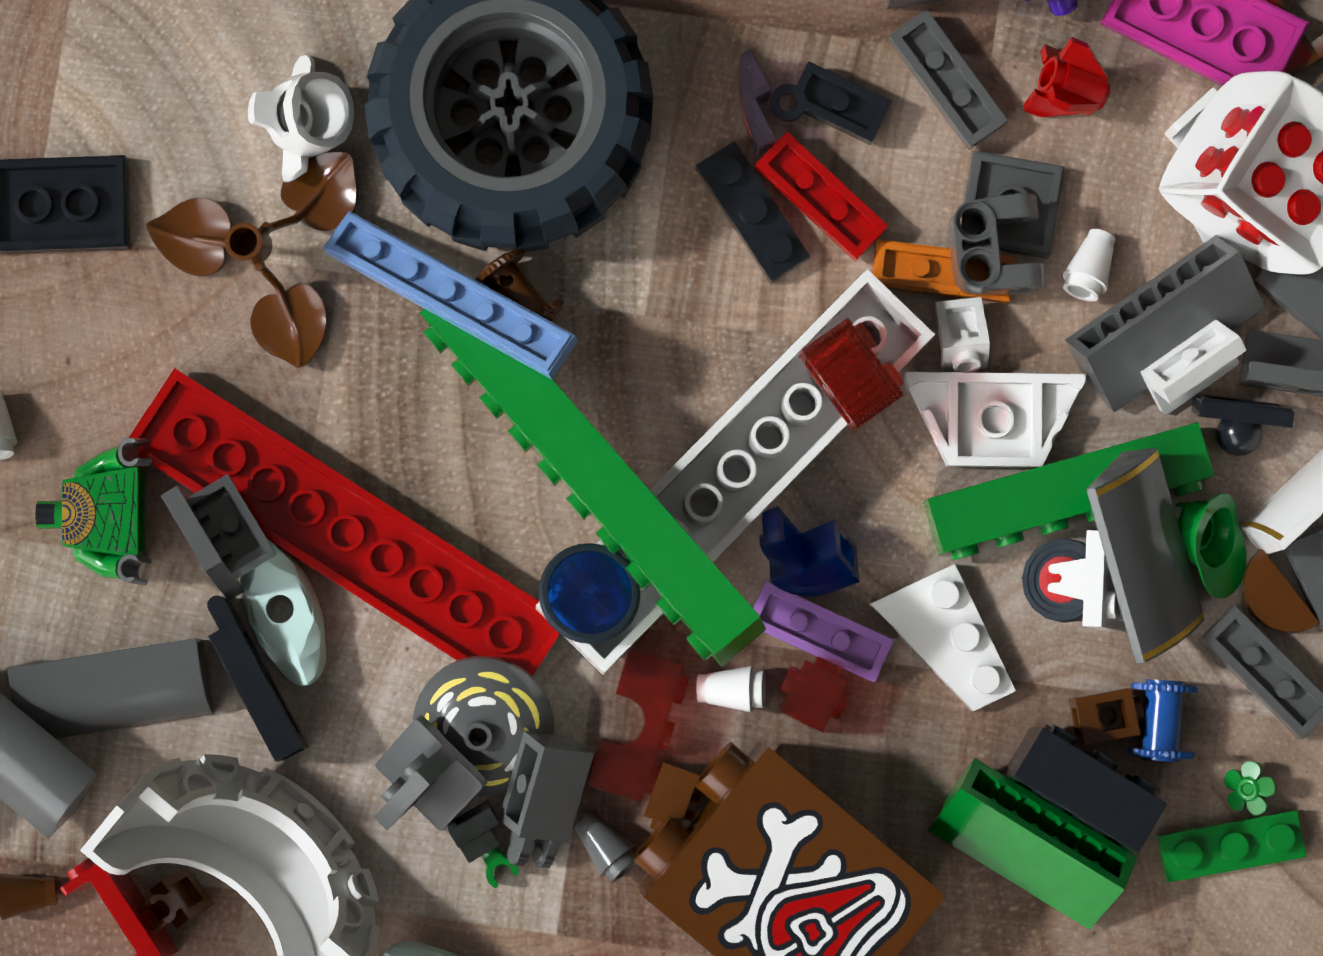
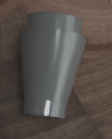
M596 811L586 815L573 828L582 840L600 877L606 875L610 882L614 883L637 864L633 861L637 846L604 821Z

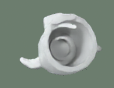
M309 55L300 56L296 61L290 78L278 84L272 91L255 92L252 94L248 106V119L251 124L265 128L271 140L283 149L282 178L284 182L289 183L307 172L309 157L329 151L347 139L353 126L354 102L349 88L338 76L326 72H315V60Z

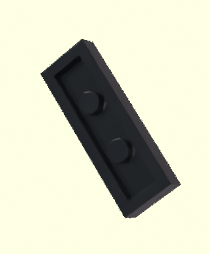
M735 141L696 165V171L770 284L809 260L810 255Z

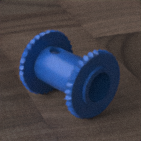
M1145 679V683L1133 682L1131 684V689L1145 690V719L1143 723L1142 748H1128L1130 756H1140L1142 760L1180 762V759H1193L1195 757V752L1181 751L1183 692L1198 693L1196 686L1183 685L1184 681Z

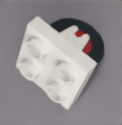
M1087 530L1086 544L1073 539L1061 538L1049 540L1033 551L1025 563L1022 583L1024 595L1036 612L1046 619L1062 623L1083 619L1082 626L1104 631L1125 632L1124 620L1098 531Z

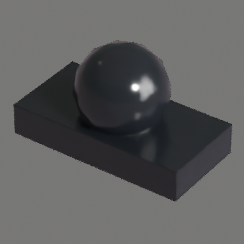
M1203 394L1193 396L1191 412L1199 417L1221 419L1216 429L1217 441L1221 449L1233 456L1248 455L1260 445L1262 439L1261 424L1292 428L1295 414L1292 408L1284 404Z

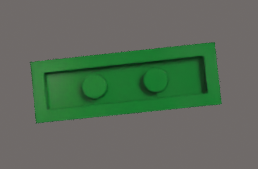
M1297 810L1156 835L1164 881L1167 883L1307 857Z

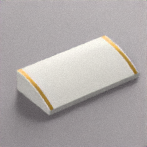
M1323 449L1240 526L1241 532L1258 550L1263 549L1266 554L1285 550L1323 514Z

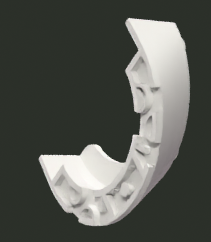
M204 754L200 760L181 762L180 758H175L162 763L147 773L130 790L80 850L100 868L115 875H124L131 870L150 864L174 863L190 866L217 877L236 890L255 909L269 930L278 956H374L378 945L380 926L376 925L374 906L379 902L376 886L370 869H362L351 848L355 842L349 833L325 806L302 787L266 767L261 772L240 766L236 757Z

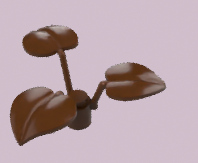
M327 152L308 159L307 172L292 182H283L280 194L281 199L287 207L297 211L293 216L271 223L264 222L260 227L250 223H238L232 226L228 213L219 203L207 198H193L179 203L165 214L146 224L147 231L160 253L176 268L190 275L209 276L221 270L226 259L225 248L233 258L254 265L255 270L259 271L266 278L277 294L262 297L254 306L250 318L253 336L258 344L269 354L297 368L307 365L322 345L327 328L326 306L319 293L310 285L299 283L285 291L282 283L267 268L264 262L270 256L273 247L269 234L272 231L297 224L303 218L315 230L330 231L337 229L348 211L354 213L358 199L353 157L345 152Z

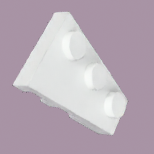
M955 564L869 604L971 711L980 709L1016 691Z

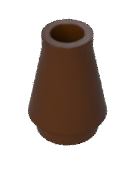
M0 873V916L2 921L46 906L57 905L55 877L44 878Z

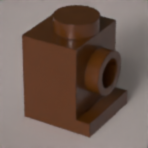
M1131 688L1068 699L1075 735L1078 739L1077 745H1089L1141 735L1139 724H1143L1145 719L1143 705L1139 696L1132 695ZM1103 707H1109L1114 712V719L1108 725L1103 724L1099 720V711Z
M662 762L644 813V817L653 819L650 825L651 829L655 830L668 816H671L680 825H682L683 820L693 821L701 795L693 793L694 785L700 777L699 774Z

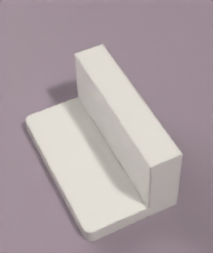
M1214 320L1140 373L1158 409L1167 415L1238 366L1239 360L1237 357L1244 353L1246 348L1239 335L1218 320Z

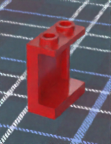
M90 858L66 873L71 881L60 887L63 894L68 896L78 893L92 885L137 953L134 956H173L179 952L164 928L158 932H153L150 929L158 923L156 915L151 910L146 909L142 913L138 912L139 906L146 902L128 873L124 875L108 873Z

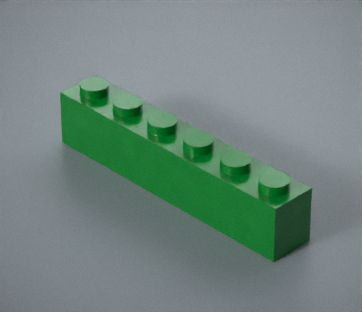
M1196 422L926 499L923 504L938 556L950 553L952 561L979 554L977 545L992 540L996 541L997 548L1024 541L1022 532L1040 527L1042 535L1070 528L1067 519L1084 514L1087 523L1095 521L1086 489L1123 451L1157 448L1168 489H1174L1176 497L1203 490L1202 481L1213 477L1214 472L1199 423Z

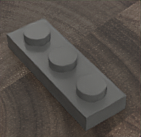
M927 9L889 35L888 41L968 150L1008 122V119Z
M1231 606L1199 638L1298 740H1303L1323 720V693L1236 606Z

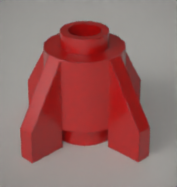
M1071 37L1062 51L1045 44L1040 50L1044 67L1038 79V90L1034 89L1024 103V111L1037 117H1051L1073 114L1089 116L1096 110L1102 109L1109 98L1110 85L1108 84L1107 73L1088 43Z

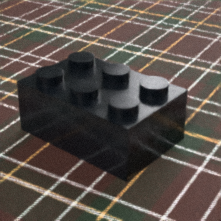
M1047 724L1044 728L1030 727L1002 775L1124 850L1138 854L1167 806L1166 802L1156 797L1160 789L1137 775L1133 777L1126 774L1123 777L1115 772L1119 765L1117 762L1097 750L1092 752L1086 749L1083 752L1074 747L1078 739L1054 724L1052 727Z

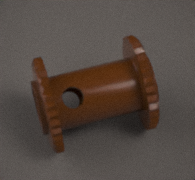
M512 250L499 256L489 263L474 279L550 322L563 308L564 303L561 299H557L547 305L517 266V263L525 256L523 250ZM505 279L513 280V283L508 287L501 285Z

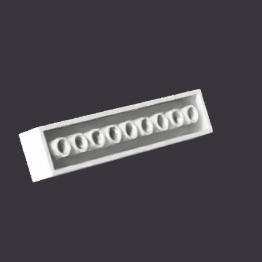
M867 269L674 464L650 491L709 559L714 562L924 348L935 334ZM601 540L597 543L600 545H604ZM619 550L618 553H620L624 558L627 559L629 563H631V561L626 557V555L621 550ZM587 553L548 592V599L555 616L565 626L580 633L596 634L615 627L625 617L630 607L631 588L626 574L614 561L599 554ZM651 584L644 590L640 587V604L634 620L625 631L613 639L595 644L580 643L568 638L566 639L604 675L663 614L655 603L661 596ZM539 602L536 605V610L545 618Z

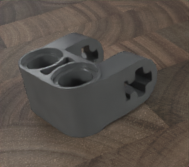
M1011 194L970 200L957 208L949 222L948 233L953 278L956 286L962 292L969 295H1006L1034 292L1046 288L1043 263L1000 266L996 226L1022 224L1038 220L1039 213L1036 194ZM968 214L977 216L982 221L983 232L979 235L967 234L961 228L960 218ZM972 260L982 262L988 270L987 280L982 282L971 280L966 275L965 263Z

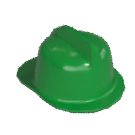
M1219 493L1211 498L1210 501L1177 503L1174 511L1188 561L1198 567L1201 580L1209 594L1214 598H1227L1240 585L1246 565L1245 542L1238 522L1234 499L1228 493Z

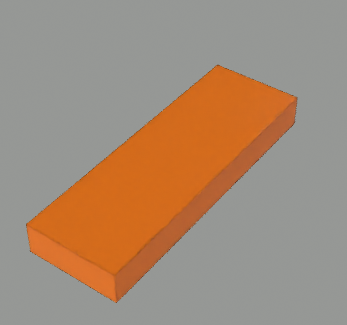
M880 239L876 241L872 274L889 290L963 299L981 297L982 301L1009 304L1011 294L969 295L962 292L956 286L953 278L950 248ZM999 254L1000 266L1013 265L1015 263V256ZM972 260L965 263L966 275L971 280L977 282L987 280L988 270L982 262Z

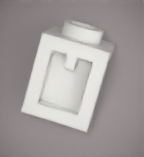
M976 297L935 302V318L941 346L942 372L972 373L980 369H986L989 361L990 340L982 298Z

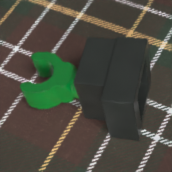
M486 800L454 819L447 826L449 834L457 847L462 851L468 863L482 856L486 864L485 874L487 881L492 887L497 888L498 882L493 875L495 867L501 864L507 865L514 876L519 874L517 865H510L507 854H503L498 847L500 845L499 840L493 830V827L499 824L498 816L490 802Z

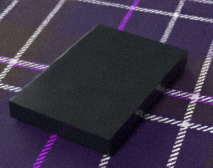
M126 155L0 159V254L130 249L128 158Z

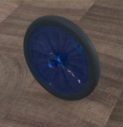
M593 543L577 544L564 549L554 556L544 569L539 583V602L548 623L562 636L575 642L587 644L608 641L625 631L634 620L640 604V586L625 568L630 564L627 559L618 552L613 555L604 545Z

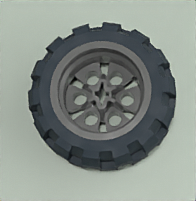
M409 0L392 17L395 26L386 41L377 43L367 73V78L370 82L368 103L364 107L368 134L386 180L390 182L399 195L402 204L427 227L433 225L450 235L453 242L487 251L488 247L514 248V250H523L524 252L549 249L550 242L573 234L576 238L604 220L605 212L619 197L625 198L642 169L643 156L647 143L651 138L653 92L648 62H644L639 50L637 35L618 7L609 8L602 0ZM499 41H518L515 66L510 62L505 63L504 66ZM537 65L545 70L546 75L542 81L530 84L521 78V73L526 67ZM484 67H492L500 73V76L494 84L487 86L481 85L474 80L476 73ZM570 67L578 81L552 91L551 83ZM449 72H452L470 86L468 94L442 86ZM512 92L516 105H519L515 107L514 115H512V125L508 124L507 115H505L504 108H502L506 103L507 93ZM529 103L533 105L534 111L529 108ZM559 103L567 106L571 111L568 119L560 123L548 120L545 112L553 104ZM470 107L477 111L478 116L471 125L459 126L453 121L455 112L460 108ZM525 122L528 123L529 126L521 131V126ZM495 124L500 125V126H501V131L498 130V129H496V128L494 127V125H495ZM565 134L575 139L566 150L551 139L550 135ZM473 137L475 139L457 155L447 145L460 138L467 139ZM532 144H541L549 150V155L543 162L531 163L523 156L525 149ZM493 145L502 150L501 159L493 165L482 164L477 159L479 151L485 146ZM518 157L522 176L506 177L509 158Z

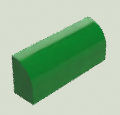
M976 758L973 759L957 780L928 829L931 833L1089 930L1125 890L1137 857Z

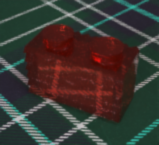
M846 318L802 349L798 357L854 433L904 396L900 389L904 382L890 362L887 361L882 365L874 351L871 350L876 346V343L864 325L858 323L854 326L852 321Z

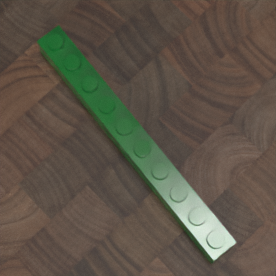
M426 309L419 312L428 325L423 334L440 354L448 349L456 358V361L451 364L452 368L467 386L476 382L485 393L479 399L496 419L503 414L513 425L508 430V433L525 453L531 448L537 452L542 460L536 465L552 485L556 486L559 482H563L571 492L566 500L583 520L590 515L601 527L595 534L613 555L619 550L631 561L625 567L628 573L643 590L651 584L661 596L655 602L656 605L673 625L682 620L692 632L686 638L687 641L704 661L712 655L722 667L766 630L758 613L553 380Z

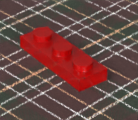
M788 132L755 164L754 168L855 262L888 228V225Z

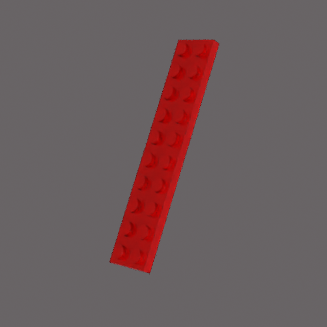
M176 368L173 369L128 437L148 438L149 442L141 444L139 448L140 458H152L151 465L195 493L228 474L269 541L455 660L473 656L497 657L520 666L534 676L560 636L536 610V605L539 603L537 599Z

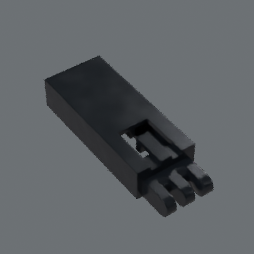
M212 596L207 602V608L219 630L208 637L274 761H284L308 748L309 745L232 602L222 596Z

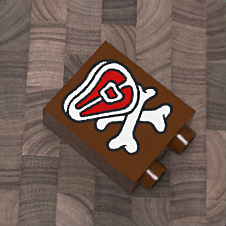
M732 742L728 743L709 763L694 785L710 799L706 806L687 829L671 816L665 818L650 834L633 858L635 863L649 873L638 886L643 897L713 956H898L947 897L788 762L761 742H758L748 755Z

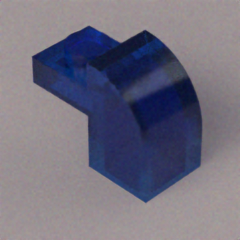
M779 506L762 512L763 533L759 535V543L764 555L769 560L770 582L774 586L793 595L821 596L860 582L857 547L835 520L801 533Z

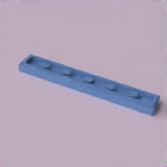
M348 211L323 247L327 255L551 380H553L578 343L574 334Z

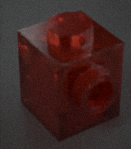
M817 656L813 664L806 660L802 661L799 669L791 665L779 688V691L785 693L786 696L778 712L823 733L830 717L837 720L840 718L850 698V694L843 691L848 681L838 677L842 669Z

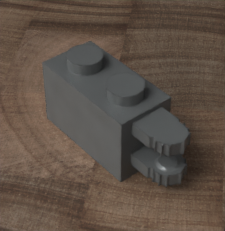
M523 731L499 820L512 831L507 851L510 865L525 866L535 840V848H533L534 851L532 853L535 867L551 868L553 861H555L554 857L557 854L560 841L569 842L572 828L579 818V804L584 786L592 773V759L594 755L592 751L572 736Z

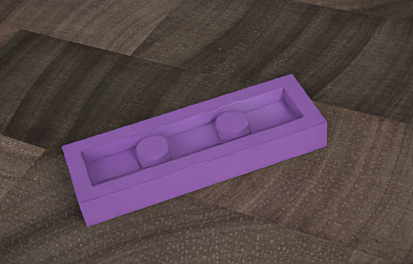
M767 581L764 582L753 606V609L761 617L766 627L763 633L872 683H875L894 641L887 636Z

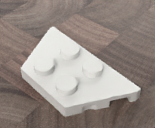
M905 372L904 382L946 467L1037 468L1043 466L1058 432L1069 415L1068 412L1085 383V374Z

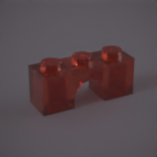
M628 649L614 694L631 699L638 704L644 716L643 729L636 739L626 744H615L600 739L586 785L638 802L642 801L644 793L652 794L660 772L659 767L653 766L658 748L667 750L675 723L667 721L672 703L681 705L689 681L688 677L681 675L684 668L683 665Z

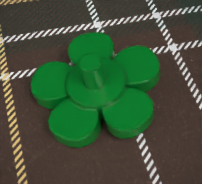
M1247 761L1243 764L1241 771L1232 769L1226 773L1224 777L1225 785L1229 789L1236 790L1227 797V802L1233 810L1242 811L1247 807L1248 811L1253 815H1261L1268 810L1269 804L1265 797L1272 796L1277 792V783L1270 776L1260 778L1263 773V767L1259 762Z

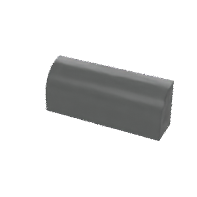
M1215 235L1065 339V342L1079 369L1085 374L1088 383L1102 401L1113 412H1116L1148 389L1140 373L1142 370L1214 320H1218L1227 328L1233 330L1261 311L1265 306L1240 251Z
M186 639L7 668L12 703L55 739L214 714L203 639Z
M0 693V799L49 839L79 809L97 773Z

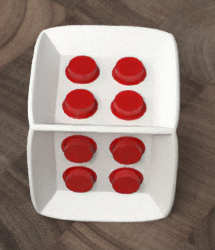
M1280 71L1247 72L1234 76L1211 98L1178 147L1163 174L1159 186L1160 193L1176 211L1211 238L1215 235L1240 251L1244 260L1256 264L1262 269L1285 274H1310L1318 271L1323 267V92L1303 80Z

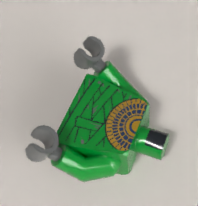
M126 438L118 447L105 450L77 467L73 478L63 480L62 501H37L35 520L38 529H62V546L72 549L75 560L99 576L119 579L132 584L147 585L148 580L140 579L138 575V570L142 563L151 564V559L146 557V471L132 466H149L152 463V458H140L139 448L141 444L149 442L148 438Z

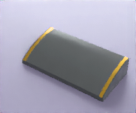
M1157 448L1123 451L1086 489L1136 664L1146 663L1168 651L1188 637L1205 620Z

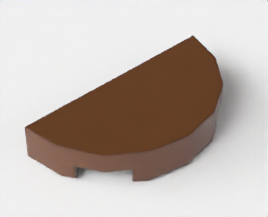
M1259 549L1248 561L1243 578L1244 592H1242L1250 614L1264 627L1283 633L1302 632L1319 624L1320 622L1263 549Z

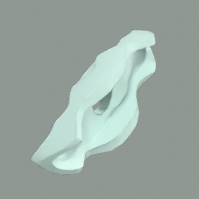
M269 541L277 555L239 577L240 584L245 591L241 593L245 612L259 645L281 674L296 686H309L320 677L327 657L324 617L321 606L307 574L290 553ZM279 595L288 597L294 606L292 617L284 623L274 622L267 612L270 600Z

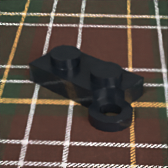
M808 61L797 85L783 84L774 90L770 99V110L776 118L785 122L795 121L804 113L871 146L892 101ZM784 95H791L796 99L797 106L792 111H786L781 108L779 100Z

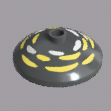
M491 656L467 657L443 667L423 688L416 702L413 714V721L420 715L424 716L487 779V784L476 794L481 796L506 793L523 731L554 734L552 707L545 691L537 680L520 666L505 659ZM474 728L483 729L487 734V739L484 741L475 740L471 735V730Z

